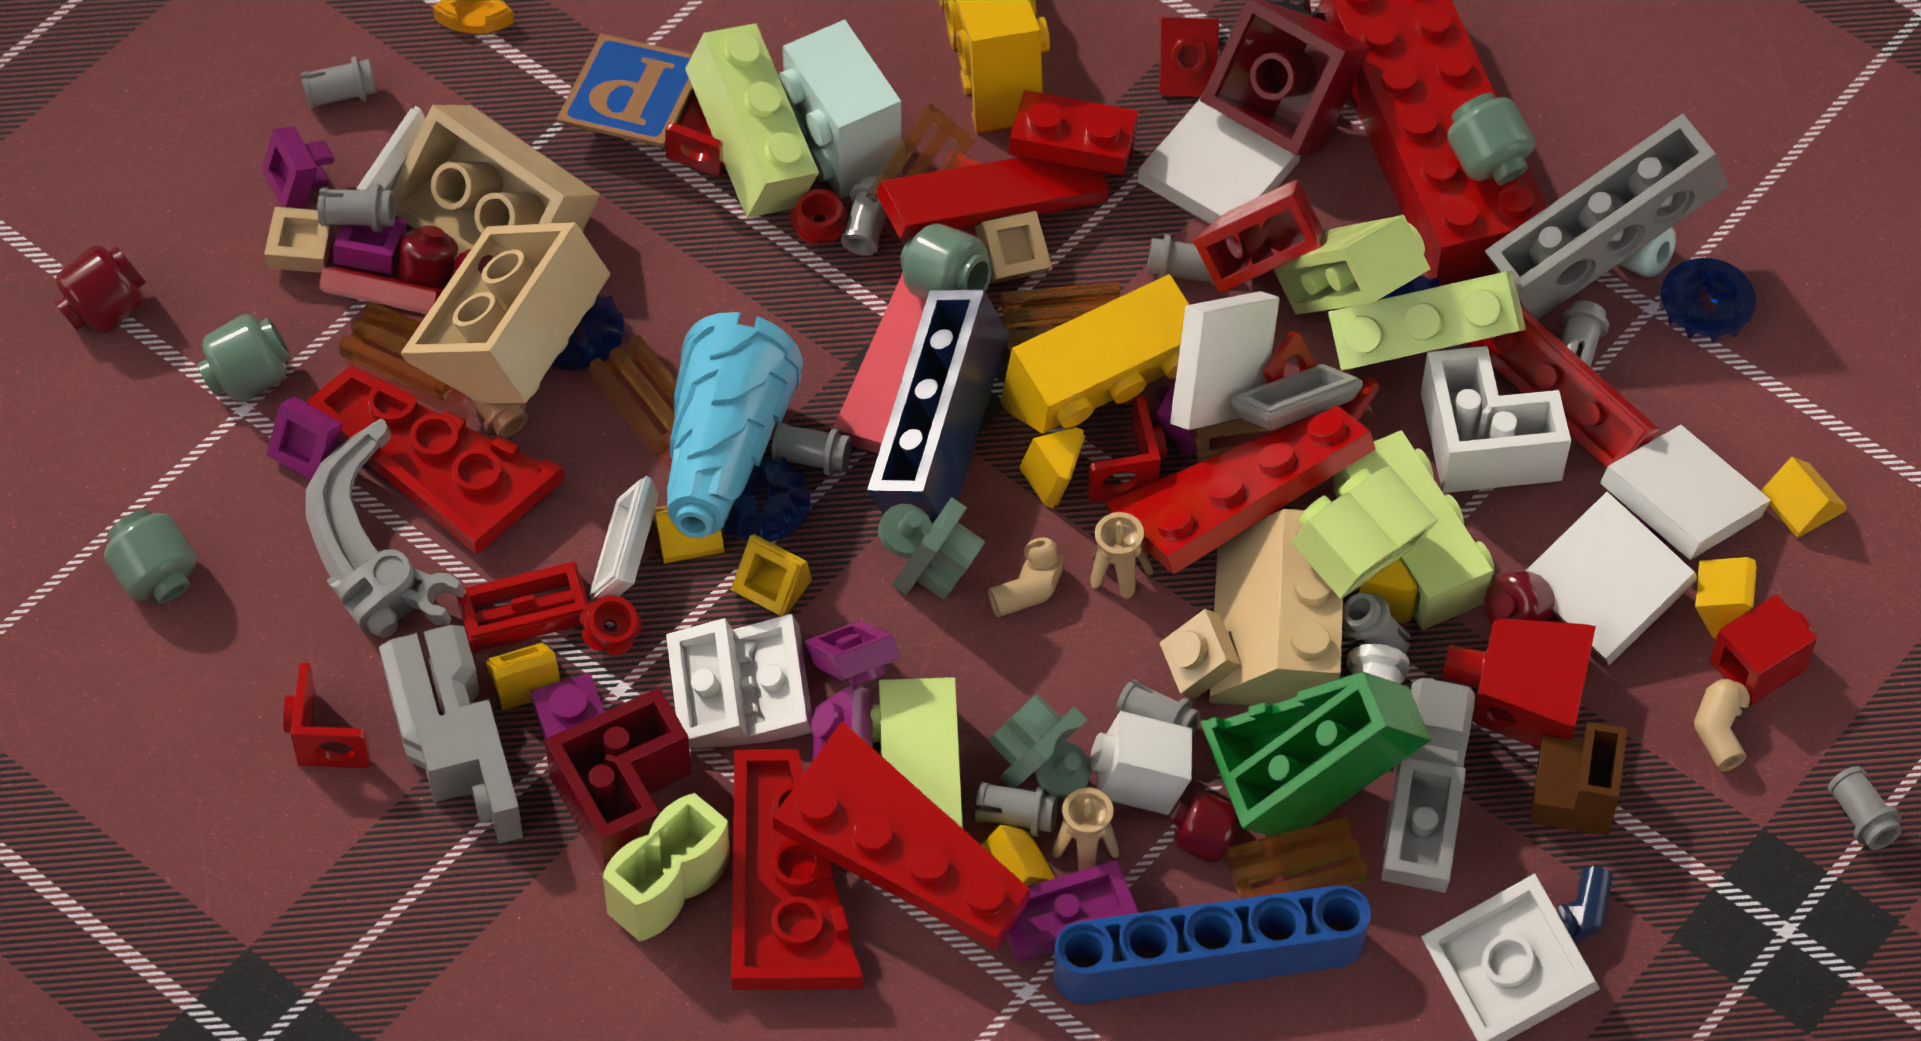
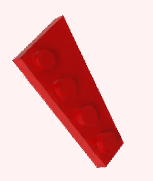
M352 365L347 367L306 401L308 405L343 424L339 441L342 443L382 418L390 428V440L382 448L379 447L366 463L476 555L565 480L563 466L546 458L539 462L519 452V445L498 435L491 439L467 427L465 419L446 410L439 414L417 403L416 396Z
M1336 405L1105 502L1109 514L1124 512L1135 516L1141 522L1144 529L1143 548L1174 575L1376 450L1370 430Z
M841 721L773 816V828L775 831L995 951L1030 899V888L843 721Z
M798 749L734 750L732 990L863 989L862 973L858 959L853 951L849 927L843 906L840 905L830 860L775 831L773 828V816L805 773Z

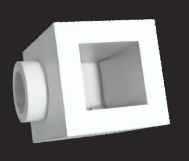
M1120 711L1106 734L1099 733L1092 747L1090 768L1097 771V789L1105 793L1112 802L1169 815L1191 781L1192 728Z

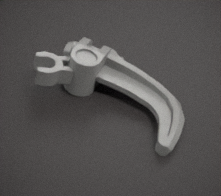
M381 418L349 438L320 463L306 488L305 516L315 546L330 576L326 581L365 634H374L385 638L397 630L398 620L414 609L421 610L425 617L435 625H449L452 620L446 608L433 605L434 600L438 595L446 592L463 598L466 590L461 582L451 574L436 573L430 575L414 569L404 553L398 550L389 549L378 552L363 530L352 501V487L361 467L379 447L382 448L390 440V428Z

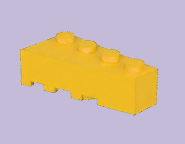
M939 0L941 9H945L948 35L952 49H958L962 69L960 70V78L965 95L972 94V120L976 133L1013 127L1024 90L1043 93L1041 52L1050 50V39L1045 18H1036V0Z

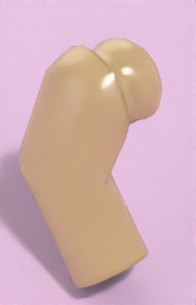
M1049 538L1031 540L1024 549V555L1027 560L1023 565L1019 579L988 589L992 609L998 618L1041 604L1053 595L1063 571V559L1061 555L1057 554L1058 549L1054 541Z
M1730 679L1718 680L1706 689L1694 720V726L1698 735L1721 772L1738 767L1747 757L1731 726L1735 717L1742 713L1740 707L1748 708L1750 695L1743 684Z

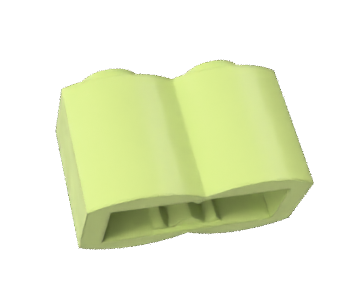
M1390 465L1384 466L1373 474L1367 468L1361 469L1338 490L1339 498L1331 502L1324 495L1312 503L1297 519L1303 527L1291 543L1340 599L1359 588L1380 570L1388 567L1421 542L1438 522V519Z
M696 793L681 797L667 806L654 821L649 835L637 838L622 847L608 863L603 874L607 914L638 941L649 939L665 930L680 913L685 899L699 895L709 889L726 870L730 860L728 820Z

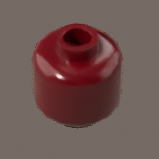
M93 246L59 272L56 277V285L63 296L54 304L77 331L87 324L95 332L105 334L143 303V293L140 287L146 281L117 246L110 251L101 246Z

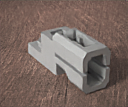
M449 625L424 631L430 655L429 664L443 715H439L417 633L391 639L381 645L379 650L383 671L407 761L425 769L434 803L472 793L480 823L492 821L498 844L523 838L519 807L490 702L485 700L472 704L480 692L476 668L464 626Z
M1421 678L1412 683L1410 691L1431 741L1395 766L1383 848L1386 849L1381 880L1446 893L1450 881L1466 768L1463 767L1470 735L1475 693L1468 686Z

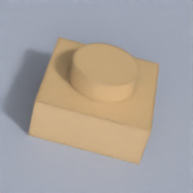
M275 207L264 253L267 268L321 273L322 267H327L336 225L321 226L318 220V210Z
M1037 211L984 221L975 228L977 237L982 240L992 263L991 284L1042 274L1052 268Z
M1207 609L1202 610L1159 642L1180 694L1194 699L1241 666L1220 614Z

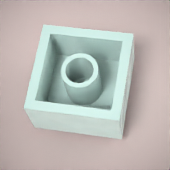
M846 20L784 45V71L779 73V78L819 174L816 178L820 182L827 180L837 196L842 199L850 195L851 189L859 184L862 178L877 177L886 180L901 173V100Z

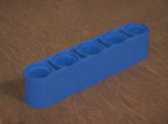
M1329 886L1079 921L1067 925L1060 931L1055 941L1053 982L1057 991L1065 999L1075 1003H1092L1340 968L1353 964L1361 957L1366 946L1371 919V907L1366 897L1358 890L1349 886ZM1333 921L1348 924L1352 930L1346 932L1335 931L1326 924ZM1269 930H1277L1285 933L1289 938L1276 941L1266 938L1262 933ZM1205 939H1214L1221 942L1225 947L1210 950L1202 947L1198 942ZM1141 948H1151L1158 951L1161 955L1153 959H1144L1137 956L1134 951ZM1077 957H1087L1094 960L1097 964L1088 968H1079L1072 965L1069 961Z

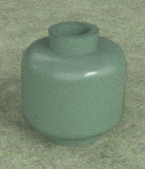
M1485 93L1469 100L1452 114L1451 119L1454 123L1448 131L1447 140L1464 171L1471 179L1476 181L1494 179L1497 185H1504L1518 178L1528 169L1525 160L1533 152L1536 138L1513 100L1506 97L1495 98L1492 93Z
M936 223L924 227L915 237L907 241L901 253L900 263L907 289L912 295L927 300L929 290L986 291L991 280L992 263L982 240L942 224Z
M247 313L208 333L203 338L202 349L206 359L197 363V367L214 395L225 390L231 399L242 403L283 381L287 374L285 362L292 359V356L283 337L269 317L260 321L255 315Z
M141 509L127 515L108 531L107 537L110 541L104 550V560L132 600L147 601L155 598L159 604H165L183 594L190 587L191 583L187 577L195 568L198 557L169 514H151L148 509Z

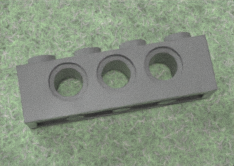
M1682 113L1492 245L1485 252L1496 273L1514 272L1520 304L1538 320L1729 188V184L1716 153Z

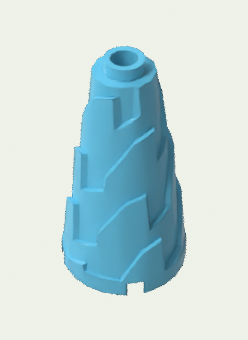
M739 312L717 313L704 317L696 322L687 332L682 345L681 363L674 394L675 419L670 439L672 463L667 487L668 516L673 524L676 525L680 532L690 537L702 538L715 534L724 527L734 500L744 491L754 465L760 466L775 423L781 425L791 398L801 379L804 363L796 343L780 327L758 316L754 327L738 324L741 316Z

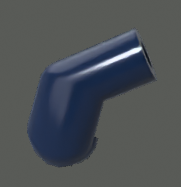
M1593 866L1582 868L1576 900L1566 905L1560 904L1559 908L1555 909L1574 943L1599 932L1605 924L1613 875L1604 868Z

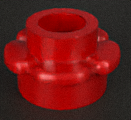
M814 189L804 193L798 199L796 206L790 214V223L794 228H797V236L811 244L833 242L839 239L845 232L844 223L848 220L847 209L842 204L840 198L833 192L824 189ZM815 220H825L824 222H815Z
M604 596L595 602L589 603L583 609L580 617V623L584 626L581 636L586 645L596 652L605 650L609 655L623 654L632 648V640L637 638L641 632V620L635 608L629 601L619 596ZM606 622H613L616 629L608 631L605 629L604 624Z

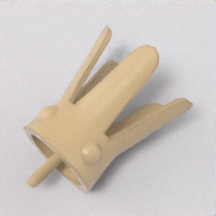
M1115 512L1104 516L1096 525L1095 538L1097 546L1092 554V558H1095L1090 578L1092 588L1096 589L1101 586L1110 563L1115 565L1120 592L1124 598L1129 599L1135 593L1136 558L1139 559L1147 575L1153 574V568L1142 545L1144 529L1141 522L1135 516L1124 512Z
M1080 788L1070 793L1063 803L1062 812L1064 819L1053 845L1052 856L1054 858L1061 857L1071 839L1074 838L1077 842L1079 871L1094 867L1098 841L1102 838L1110 856L1117 858L1119 856V848L1110 823L1113 816V805L1110 798L1102 791L1094 788Z

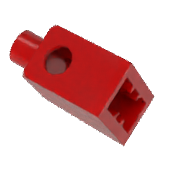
M1294 180L1226 212L1193 240V243L1220 294L1318 249L1321 246L1324 231L1298 180ZM1230 236L1238 250L1237 258L1231 253L1226 242V238Z
M1497 619L1493 621L1487 652L1449 644L1442 681L1478 689L1472 721L1478 726L1540 749L1543 735L1572 740L1596 626L1577 623Z

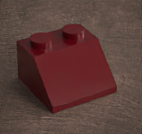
M1246 0L1200 101L1295 156L1323 150L1371 46L1322 19L1264 0Z

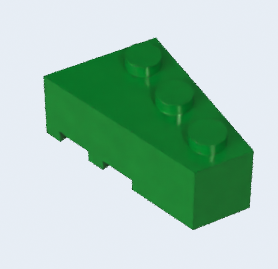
M1364 671L1298 691L1297 697L1275 704L1263 702L1248 707L1249 712L1230 718L1221 719L1214 717L1201 721L1242 828L1288 842L1431 741L1409 687Z

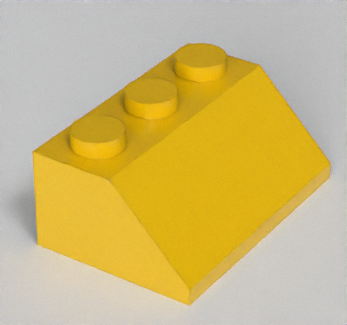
M1168 274L1013 347L1000 401L1006 412L1043 434L1060 425L1064 429L1072 428L1090 417L1095 408L1112 400L1118 404L1127 402L1140 394L1148 383L1164 375L1169 379L1176 378L1185 306L1189 305L1172 276Z

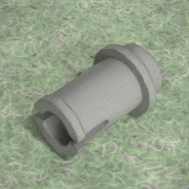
M357 56L351 57V63L308 73L307 71L301 72L302 84L309 109L355 97H360L361 102L367 101V95L377 93L370 59L358 61Z
M862 178L860 183L851 189L850 199L853 202L845 233L841 237V244L852 253L870 256L878 251L879 239L887 216L876 195L880 183L883 181L881 178Z
M374 184L371 190L321 188L319 191L320 196H318L317 210L321 226H371L374 232H381L383 226H393L396 215L395 194L392 190H383L381 184Z
M1165 234L1163 239L1152 238L1147 273L1157 274V279L1170 274L1176 278L1208 282L1211 285H1215L1194 244L1170 241L1171 235Z
M1576 301L1572 304L1571 308L1563 313L1561 322L1565 330L1561 342L1591 368L1599 338L1607 334L1609 323L1606 319V311L1600 305L1590 301Z
M784 423L778 424L772 443L773 461H788L823 468L824 474L828 476L834 475L835 471L846 472L852 454V437L842 435L840 428L833 427L829 433L792 427Z
M1358 593L1348 599L1343 607L1342 620L1344 629L1351 637L1363 640L1366 644L1388 645L1399 649L1404 654L1408 651L1410 644L1405 640L1411 639L1410 634L1390 615L1389 605L1383 597L1374 593Z
M1135 679L1128 682L1122 690L1115 710L1116 715L1123 711L1192 728V737L1197 730L1201 717L1200 711L1193 709L1191 700L1183 698L1178 702L1142 685Z
M1860 766L1850 767L1837 774L1828 785V791L1837 799L1856 827L1853 835L1858 843L1867 844L1871 850H1878L1888 846L1900 836L1902 826L1899 824L1901 819L1899 811L1896 807H1887L1867 778L1863 768Z
M981 782L976 800V805H981V808L975 810V821L981 824L985 822L1030 829L1031 836L1039 837L1041 831L1052 833L1054 830L1058 812V797L1047 793L1041 786H1038L1036 791H1029Z

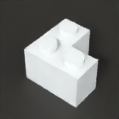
M1488 346L1427 352L1421 398L1443 493L1562 481L1571 438L1559 390L1499 396Z

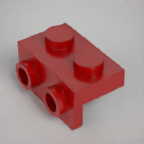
M1024 90L1010 135L1009 154L1124 175L1127 161L1132 158L1135 149L1138 110Z

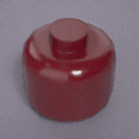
M426 225L422 228L410 230L402 236L396 273L399 279L406 283L445 289L451 280L459 247L455 240L444 233L439 227Z
M1530 571L1506 573L1494 579L1487 588L1484 598L1485 613L1492 625L1493 621L1500 618L1549 621L1553 613L1554 593L1549 583L1541 575Z
M1198 791L1190 797L1187 803L1182 800L1177 803L1169 823L1176 826L1173 834L1176 847L1206 862H1216L1220 860L1228 849L1237 830L1239 818L1232 803L1207 791Z

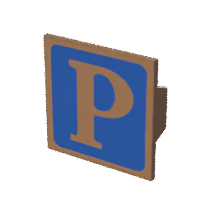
M601 33L556 121L560 124L664 148L665 129L668 123L680 124L692 98L693 87L685 69L693 54Z

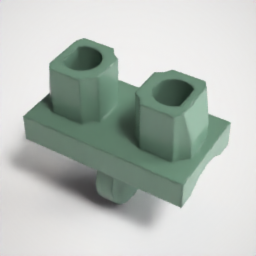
M951 497L933 524L929 516L921 508L912 504H898L885 512L878 526V537L882 545L895 556L909 558L891 586L907 595L913 585L918 582L941 599H946L986 542L958 523V520L967 509L966 506Z
M1036 693L987 740L1011 764L999 778L1009 788H1016L1035 772L1041 787L1049 794L1060 798H1066L1073 791L1085 788L1091 778L1090 759L1082 748L1075 743L1065 740L1075 733L1088 719L1075 706L1061 718Z

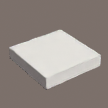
M1199 99L1141 165L1138 183L1207 223L1212 224L1226 212L1277 189L1299 163L1300 155L1295 156L1204 104Z
M1259 291L1185 306L1170 424L1192 430L1241 418L1230 405V399L1238 394L1268 384L1263 375V369L1272 356L1280 297Z
M1682 425L1677 426L1609 465L1600 481L1602 486L1689 560H1692L1761 518L1771 499Z
M1608 492L1594 503L1526 570L1541 575L1549 583L1554 593L1553 614L1563 623L1596 626L1591 650L1608 666L1698 580L1695 572Z
M1535 874L1421 936L1478 1041H1507L1600 989Z

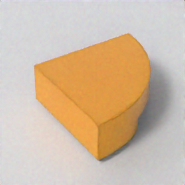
M441 0L432 6L434 19L443 26L457 32L468 34L491 33L504 29L514 23L513 10L502 0Z

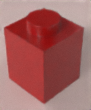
M1776 594L1719 629L1710 663L1724 679L1739 682L1747 688L1750 695L1749 706L1807 671L1818 638L1814 635L1807 618L1799 611L1791 610L1780 596Z

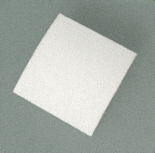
M792 614L734 630L727 620L723 618L666 634L676 715L689 736V748L730 747L765 743L812 733L811 723L813 717L800 626Z

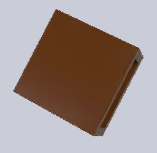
M1587 722L1583 741L1543 735L1538 754L1529 823L1608 836L1619 799L1627 728Z

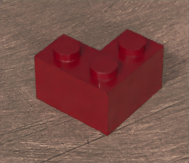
M660 687L544 739L549 778L603 873L612 857L622 847L637 838L649 835L654 821L660 814L649 793L692 774L689 736Z

